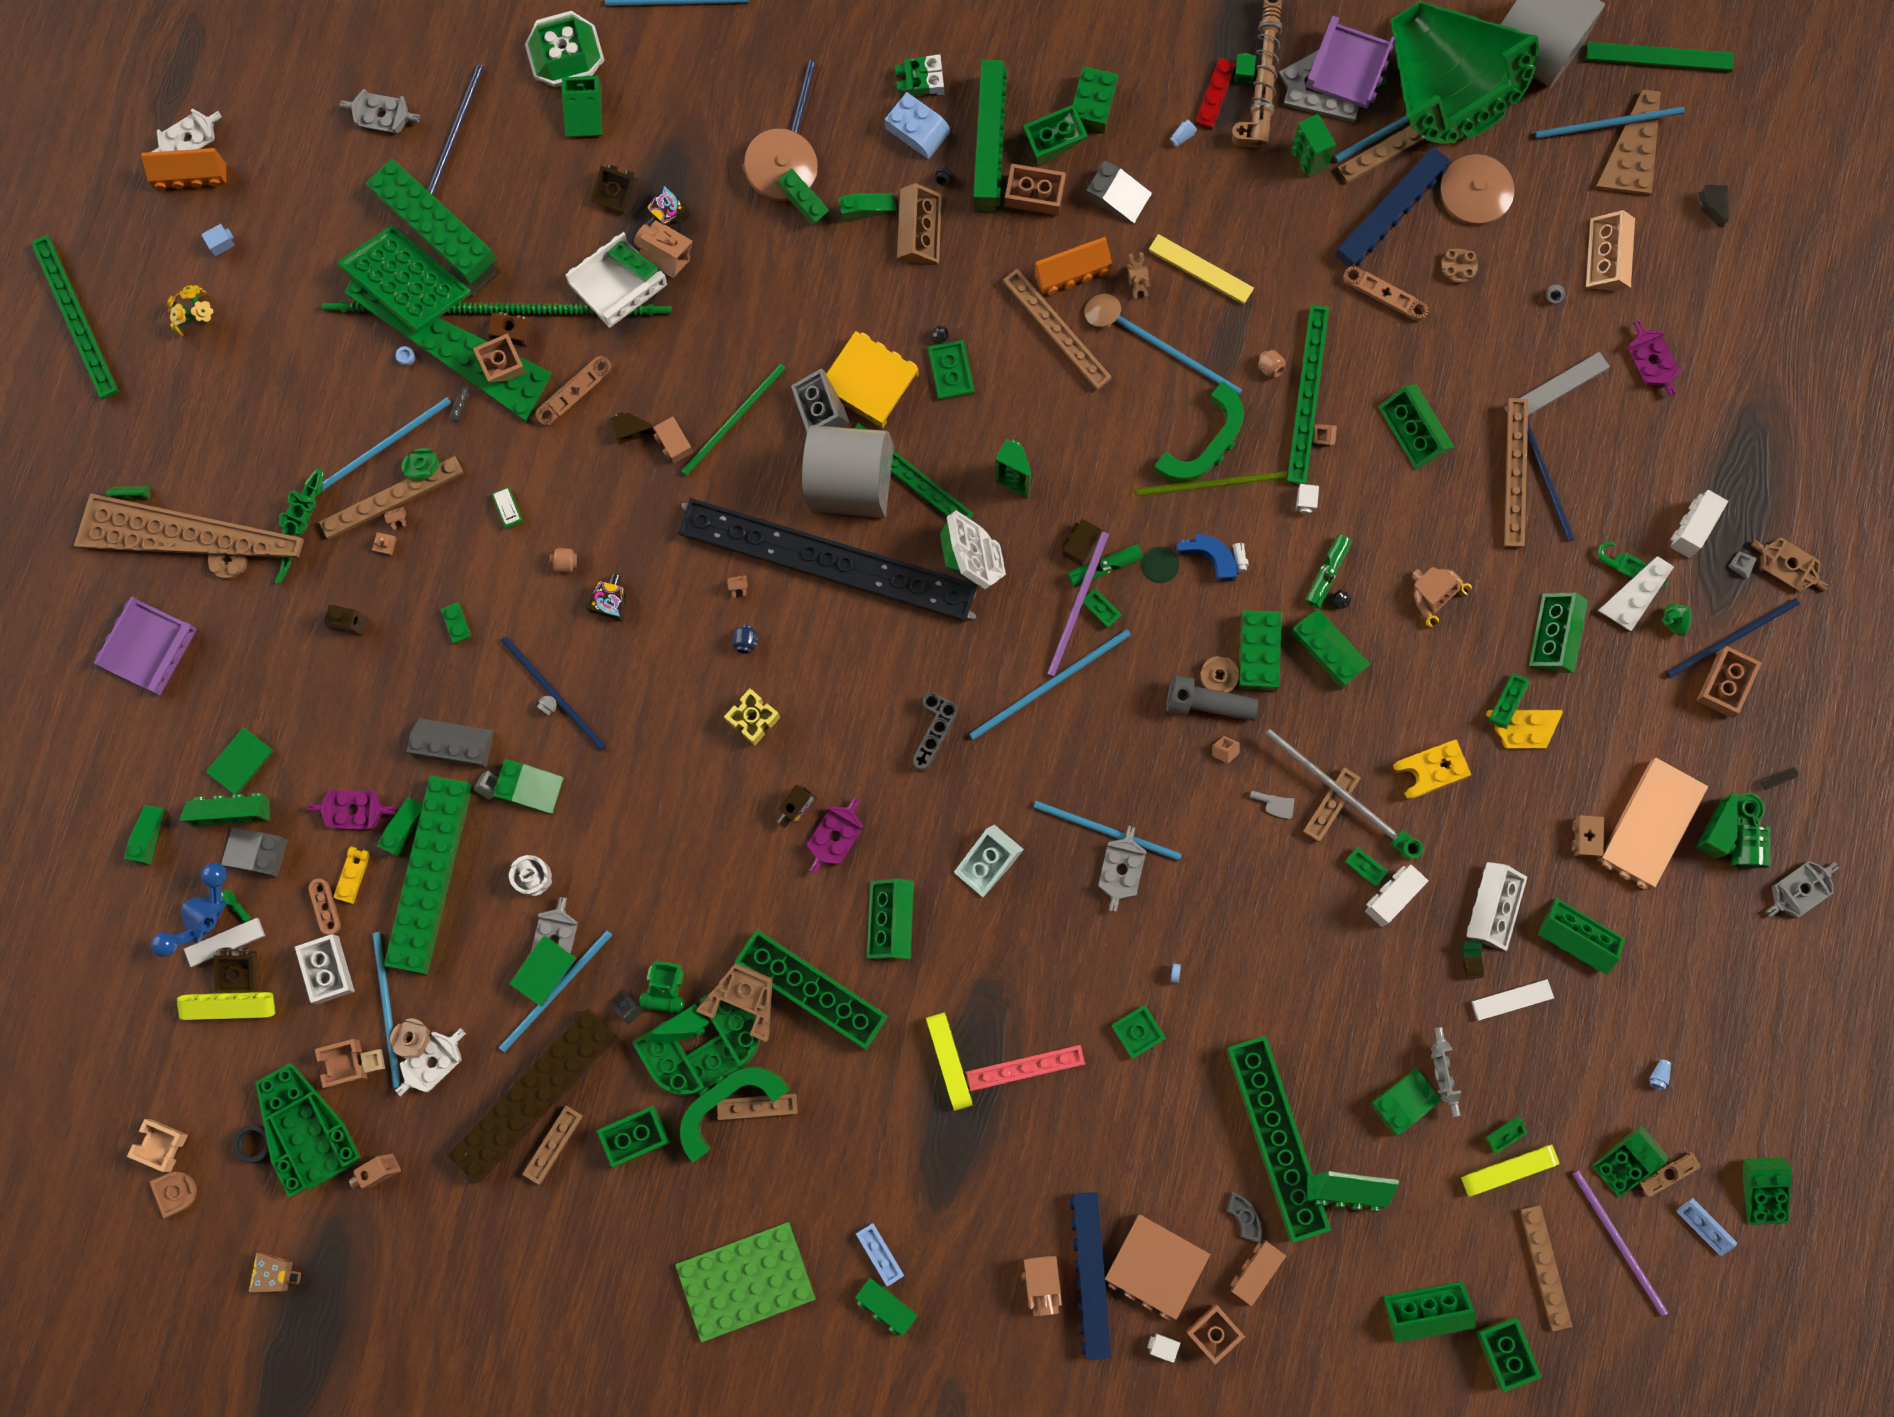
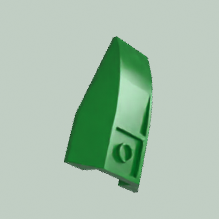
M292 1063L255 1082L271 1163L288 1198L318 1187L348 1170L361 1158L344 1122Z

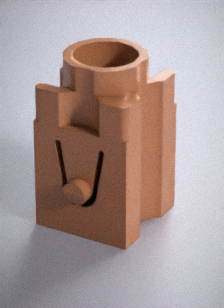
M655 221L651 227L644 224L638 230L634 239V245L640 248L638 254L670 277L674 278L690 261L689 251L692 247V240L658 221Z
M1056 1255L1023 1259L1025 1272L1022 1274V1281H1026L1029 1309L1033 1308L1034 1316L1058 1314V1305H1062Z

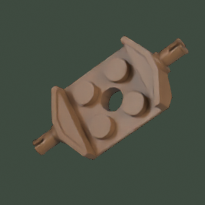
M1782 537L1770 545L1764 546L1756 540L1750 545V547H1753L1761 554L1759 571L1765 570L1796 589L1795 593L1798 594L1811 585H1815L1823 592L1827 590L1829 585L1819 579L1820 561ZM1789 559L1794 560L1796 568H1790L1787 561Z

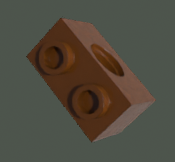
M503 312L498 314L492 313L487 334L491 340H494L508 333L512 344L527 347L532 326L524 316L512 317ZM508 326H514L512 330H506Z

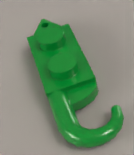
M1605 542L1598 549V557L1601 562L1632 579L1648 565L1628 553L1619 554L1614 560L1605 556L1604 549L1607 546L1614 547L1615 543ZM1664 581L1662 586H1667V582Z

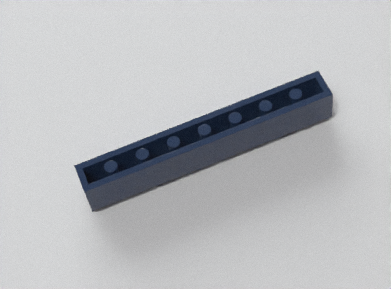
M1433 146L1338 248L1335 256L1348 267L1361 266L1366 259L1367 253L1371 254L1374 252L1379 240L1384 241L1389 235V230L1392 226L1396 228L1402 220L1401 217L1404 214L1408 215L1414 207L1413 204L1416 201L1420 202L1425 196L1424 192L1428 188L1431 190L1437 183L1436 179L1439 176L1443 177L1449 170L1447 166L1450 159Z
M1098 1192L1074 1193L1073 1198H1069L1070 1210H1074L1075 1218H1071L1072 1231L1076 1230V1239H1073V1250L1078 1253V1259L1074 1260L1075 1272H1079L1080 1280H1076L1077 1293L1081 1292V1301H1078V1313H1082L1083 1321L1079 1322L1080 1334H1084L1085 1341L1081 1343L1082 1355H1086L1087 1360L1111 1358Z

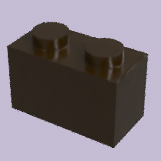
M1084 519L1080 523H1075L1071 530L1073 533L1071 538H1066L1061 547L1063 548V556L1083 566L1102 532V529Z

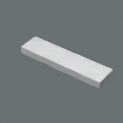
M255 918L187 947L184 951L190 967H195L213 959V955L220 951V948L231 947L232 950H235L265 937L259 918Z
M1547 979L1472 1001L1471 1003L1479 1021L1554 999Z

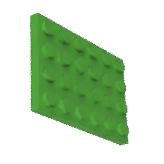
M790 1222L675 1264L701 1342L816 1299Z

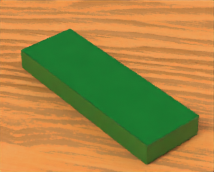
M621 241L607 252L611 259L644 282L648 281L658 272L657 266Z
M1514 673L1511 674L1489 718V723L1504 729L1508 728L1530 684L1529 679Z

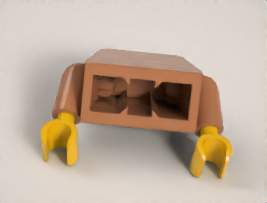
M1432 567L1426 573L1417 569L1412 574V579L1416 581L1414 584L1415 601L1422 615L1427 617L1426 625L1430 628L1433 627L1430 623L1431 618L1435 620L1436 624L1439 623L1438 617L1432 616V612L1435 614L1457 592L1460 596H1467L1468 594L1464 591V588L1468 591L1472 590V586L1468 583L1463 584V580L1453 570Z

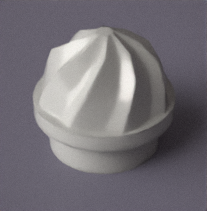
M1552 285L1547 289L1546 297L1551 303H1559L1565 298V290L1560 285Z
M544 696L539 699L538 702L540 703L537 707L547 715L555 712L557 704L552 696Z

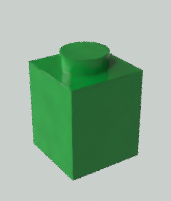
M1249 53L1238 54L1234 82L1252 84L1255 72V55Z

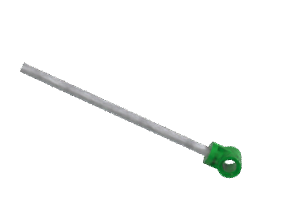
M1269 729L1266 732V736L1393 839L1390 845L1399 851L1404 859L1412 860L1422 854L1423 845L1419 840L1412 838L1403 829L1399 833L1394 831L1274 731ZM1408 845L1415 847L1414 854L1408 852Z

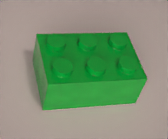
M1083 66L1073 104L1085 129L1105 133L1117 87L1118 74Z
M1319 114L1298 123L1291 147L1293 156L1298 158L1301 170L1304 173L1306 172L1308 177L1328 169L1336 146Z
M655 1106L648 1107L597 1130L612 1168H617L670 1144Z
M1510 1317L1475 1331L1498 1390L1506 1392L1542 1378L1518 1318Z

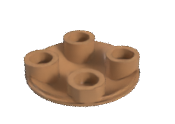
M1465 249L1448 250L1441 261L1443 274L1449 280L1458 283L1471 280L1478 271L1476 254Z
M1099 294L1088 301L1084 313L1086 320L1090 324L1107 329L1117 320L1122 307L1115 296Z

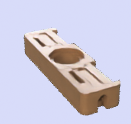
M1687 1152V1155L1659 1168L1653 1175L1644 1179L1638 1185L1644 1190L1643 1194L1646 1197H1651L1698 1170L1700 1164L1692 1152ZM1666 1169L1673 1171L1674 1177L1672 1180H1667L1664 1177Z

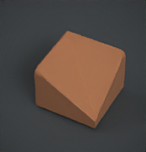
M1314 424L1313 443L1335 444L1337 425Z
M1223 736L1212 745L1213 757L1226 763L1231 762L1240 752V743L1226 736Z

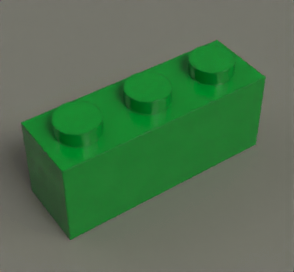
M793 168L775 182L811 225L815 224L829 211Z
M871 1277L855 1297L858 1300L857 1305L865 1311L867 1308L874 1313L872 1316L880 1323L885 1321L890 1325L888 1329L896 1336L899 1334L903 1336L918 1317V1314Z

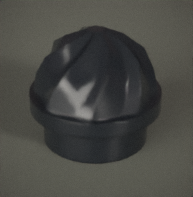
M941 167L935 173V181L941 186H947L953 180V172L947 167Z
M938 325L933 328L930 335L931 339L935 343L940 344L948 341L949 333L947 327Z
M1342 589L1338 590L1331 598L1334 602L1333 605L1338 608H1347L1351 603L1349 593L1347 591L1344 592Z

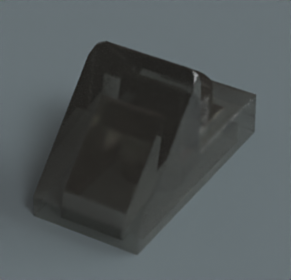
M624 989L609 1001L611 1006L627 1024L631 1023L643 1012L640 1005Z

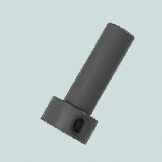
M1177 674L1173 675L1167 696V712L1186 716L1189 709L1248 721L1255 720L1258 710V699L1194 686V678ZM1180 690L1183 692L1181 700L1177 696Z

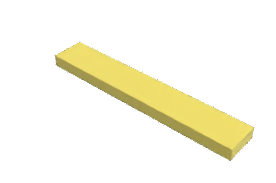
M1159 234L1149 248L1150 253L1245 305L1254 290V287Z

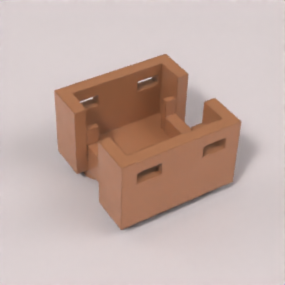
M351 1039L315 1049L317 1062L326 1064L327 1075H320L323 1088L331 1089L368 1079L367 1073H364L363 1066L360 1064L359 1054L362 1053L360 1040Z

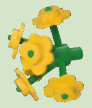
M189 285L184 287L174 297L170 296L167 299L168 312L171 311L170 320L172 323L170 326L172 331L184 336L180 327L192 320L202 321L205 324L209 323L213 309L210 308V304L207 301L198 302V298L206 295V291L197 285ZM180 295L182 299H191L194 307L189 309L177 303L178 296Z

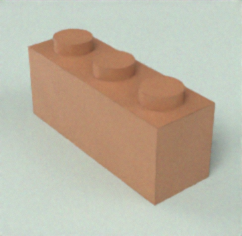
M1267 1241L1259 1242L1253 1250L1255 1255L1251 1260L1247 1259L1241 1268L1244 1271L1240 1277L1236 1275L1230 1284L1232 1287L1230 1291L1250 1306H1253L1286 1257L1285 1254Z

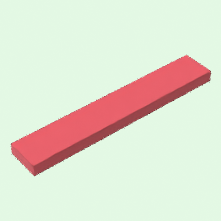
M1081 1045L967 1071L965 1074L969 1091L971 1092L1085 1065Z

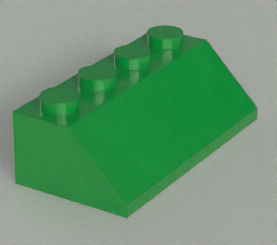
M1417 384L1403 387L1378 406L1416 470L1442 457L1454 448V445Z
M1006 439L995 458V482L1029 498L1031 470L1024 448L1017 441Z
M1543 593L1529 663L1530 667L1556 673H1575L1588 603L1587 599L1577 593Z
M1319 609L1304 618L1290 633L1341 689L1345 688L1370 666V663Z
M252 793L251 797H244L241 794L232 795V798L213 796V799L208 800L205 797H195L193 801L186 802L180 816V821L193 827L269 822L270 799L263 796L262 793Z
M903 879L870 881L867 959H910L914 881Z
M1558 898L1554 900L1538 931V935L1544 940L1552 942L1561 950L1569 952L1578 960L1589 964L1595 970L1606 975L1609 974L1620 960L1625 942L1624 937Z
M1328 1171L1307 1177V1201L1315 1202L1316 1206L1333 1204L1334 1208L1350 1206L1351 1210L1368 1208V1212H1380V1209L1389 1206L1399 1185V1180Z
M1463 1281L1384 1296L1388 1321L1395 1343L1475 1328V1311Z

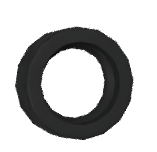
M247 1125L236 1133L233 1140V1150L241 1161L260 1163L270 1156L263 1126ZM251 1132L260 1133L265 1140L263 1151L256 1156L247 1155L242 1148L244 1137Z

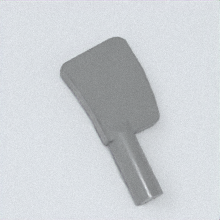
M1251 791L1250 798L1267 803L1266 812L1281 818H1292L1294 798H1283Z

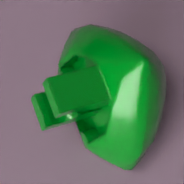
M1670 604L1665 608L1662 621L1676 635L1685 636L1691 626L1692 611L1685 605Z

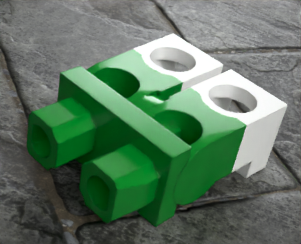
M940 55L913 58L911 60L910 58L904 59L905 64L895 65L896 77L906 76V80L897 81L898 93H909L913 97L934 93L945 95Z

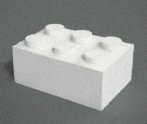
M1707 490L1704 494L1700 493L1688 508L1690 511L1682 518L1680 528L1672 535L1670 540L1673 542L1670 548L1688 558L1696 554L1704 545L1728 501L1710 490Z
M1409 865L1407 868L1405 866L1400 868L1392 876L1395 880H1390L1379 890L1381 895L1376 894L1366 904L1368 908L1365 912L1381 927L1387 925L1428 882L1412 865Z
M331 934L295 947L311 1003L318 1005L355 992L339 936Z

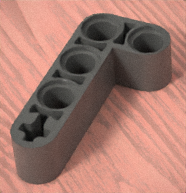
M928 693L923 698L925 711L934 715L935 718L913 758L914 767L919 772H925L930 768L957 717L956 705L935 693ZM934 699L937 701V704L934 707H929L926 704L927 701ZM946 708H952L954 713L947 716L943 711ZM941 724L945 727V730L940 733L936 732L935 726ZM929 741H934L936 743V747L934 749H928L925 746L926 743ZM925 752L927 754L925 757L926 764L920 766L918 760L923 759Z

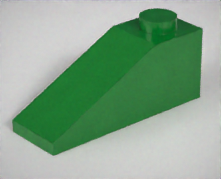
M855 193L838 197L843 223L897 212L893 193Z
M408 797L385 829L377 847L400 857L420 819L423 804Z
M144 806L129 838L124 859L151 865L164 808Z
M693 1005L653 1030L645 1038V1041L650 1043L689 1040L693 1036L698 1038L705 1032L704 1028L709 1022L703 1014L696 1012L698 1007Z

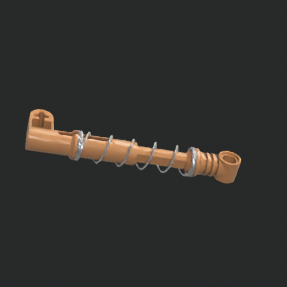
M1264 0L1262 21L1258 28L1262 33L1258 35V38L1264 40L1263 50L1256 51L1257 54L1262 55V63L1255 66L1257 75L1256 81L1253 83L1255 85V95L1252 98L1254 104L1251 105L1252 122H1238L1232 129V141L1239 147L1264 148L1268 146L1270 120L1274 113L1272 99L1276 94L1274 89V82L1277 79L1275 67L1279 62L1278 57L1274 53L1280 48V42L1275 37L1282 31V24L1280 22L1282 0ZM1274 39L1277 40L1279 45L1275 51H1273ZM1273 55L1277 58L1275 66L1272 65ZM1261 105H1264V112H1260ZM1247 132H1251V138H1247Z

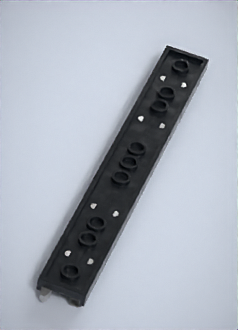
M690 498L688 503H682L681 505L685 513L678 531L680 536L967 622V620L976 619V615L970 609L977 592V584Z

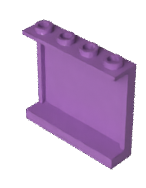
M1332 16L1305 87L1367 109L1369 103H1374L1377 92H1374V90L1381 85L1383 77L1380 75L1382 71L1386 72L1389 61L1386 59L1388 55L1392 56L1395 45L1392 43L1395 37H1392L1389 42L1338 24L1339 18Z
M131 596L130 600L124 604L121 616L115 620L112 632L106 636L103 648L96 654L94 663L157 695H161L197 629L191 624L180 621Z

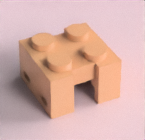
M144 1119L139 1131L147 1133L142 1145H132L127 1157L159 1171L171 1172L176 1162L174 1155L178 1147H183L188 1134L155 1120Z

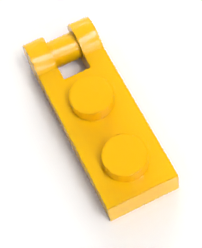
M352 846L349 848L333 898L354 904L370 857L369 851H359L356 847ZM355 858L360 859L359 864L354 863Z

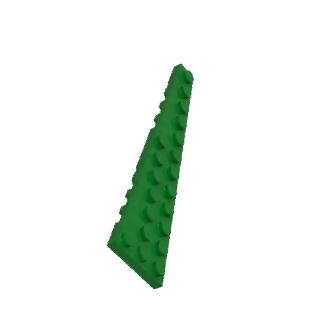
M351 279L345 290V294L371 311L378 318H381L392 328L398 330L406 338L412 340L444 365L460 374L467 381H470L478 389L491 396L498 403H501L525 422L528 421L552 376V372L519 357L526 372L525 374L509 381L488 382L473 348L488 341L440 318H437L418 333H415L364 288Z

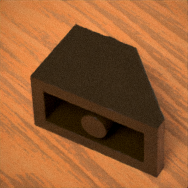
M621 412L610 418L619 444L654 433L650 423L630 413Z

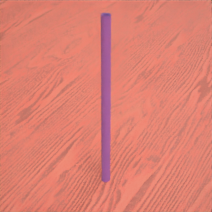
M1102 532L1047 673L1051 676L1056 674L1108 539V533Z
M1579 1170L1572 1173L1575 1180L1661 1317L1665 1316L1669 1312Z

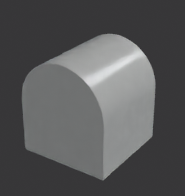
M1517 0L1501 25L1518 29L1522 33L1538 36L1539 56L1535 57L1533 65H1535L1536 70L1533 77L1551 88L1587 40L1605 3L1600 0Z
M810 426L804 447L802 488L804 499L811 512L886 518L894 444L888 431Z

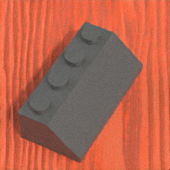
M419 718L410 733L406 752L415 757L487 768L494 730Z

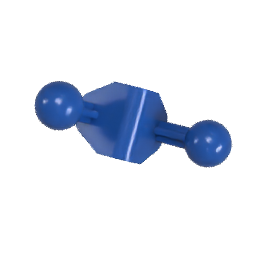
M209 863L202 869L201 880L209 887L210 897L194 898L183 904L181 912L186 931L176 935L168 932L156 934L151 941V949L155 955L168 957L175 952L179 945L191 941L196 944L200 943L201 939L215 927L223 909L226 907V902L222 900L221 885L227 878V872L221 864Z

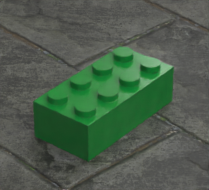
M1243 610L1240 626L1238 690L1277 692L1280 676L1282 612Z

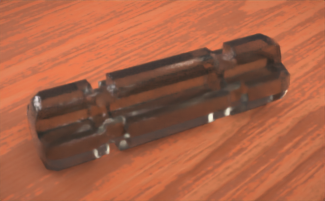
M465 387L459 388V396H456L452 407L453 412H450L449 415L450 421L454 423L460 421V414L464 410L467 402L466 398H468L470 393L469 389Z
M1793 767L1760 781V785L1763 790H1768L1798 777L1799 773Z

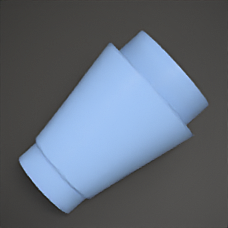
M1186 120L1180 124L1170 138V141L1177 147L1193 137L1197 129L1189 120Z
M1664 1059L1659 1060L1649 1078V1085L1652 1088L1664 1091L1669 1086L1671 1062Z

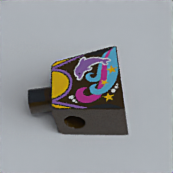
M664 185L647 207L651 218L645 224L651 227L655 221H658L672 229L691 215L689 208Z
M612 573L608 583L603 581L597 583L585 607L588 612L623 621L627 591L624 587L619 586L622 579L620 575Z
M796 784L778 808L782 814L776 822L784 828L787 827L791 820L798 822L818 797L804 786ZM793 805L795 806L794 812L791 811Z

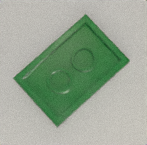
M964 340L929 346L928 353L938 401L975 394Z
M243 727L206 772L234 795L239 794L274 750Z
M544 935L509 984L539 1006H543L576 960V957Z

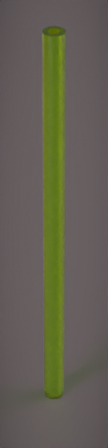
M1280 471L1137 488V496L1287 478V472Z

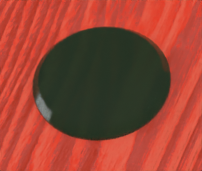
M1158 546L1151 548L1144 554L1141 567L1144 575L1149 580L1155 583H1165L1172 580L1178 573L1179 560L1171 549Z

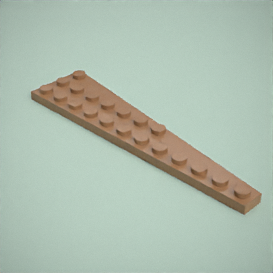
M90 493L74 547L82 549L299 558L304 540L295 536Z

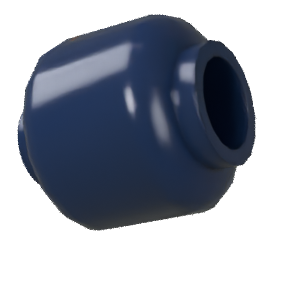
M742 625V627L736 628L732 641V646L736 649V652L750 654L751 651H754L758 640L757 631L751 625Z

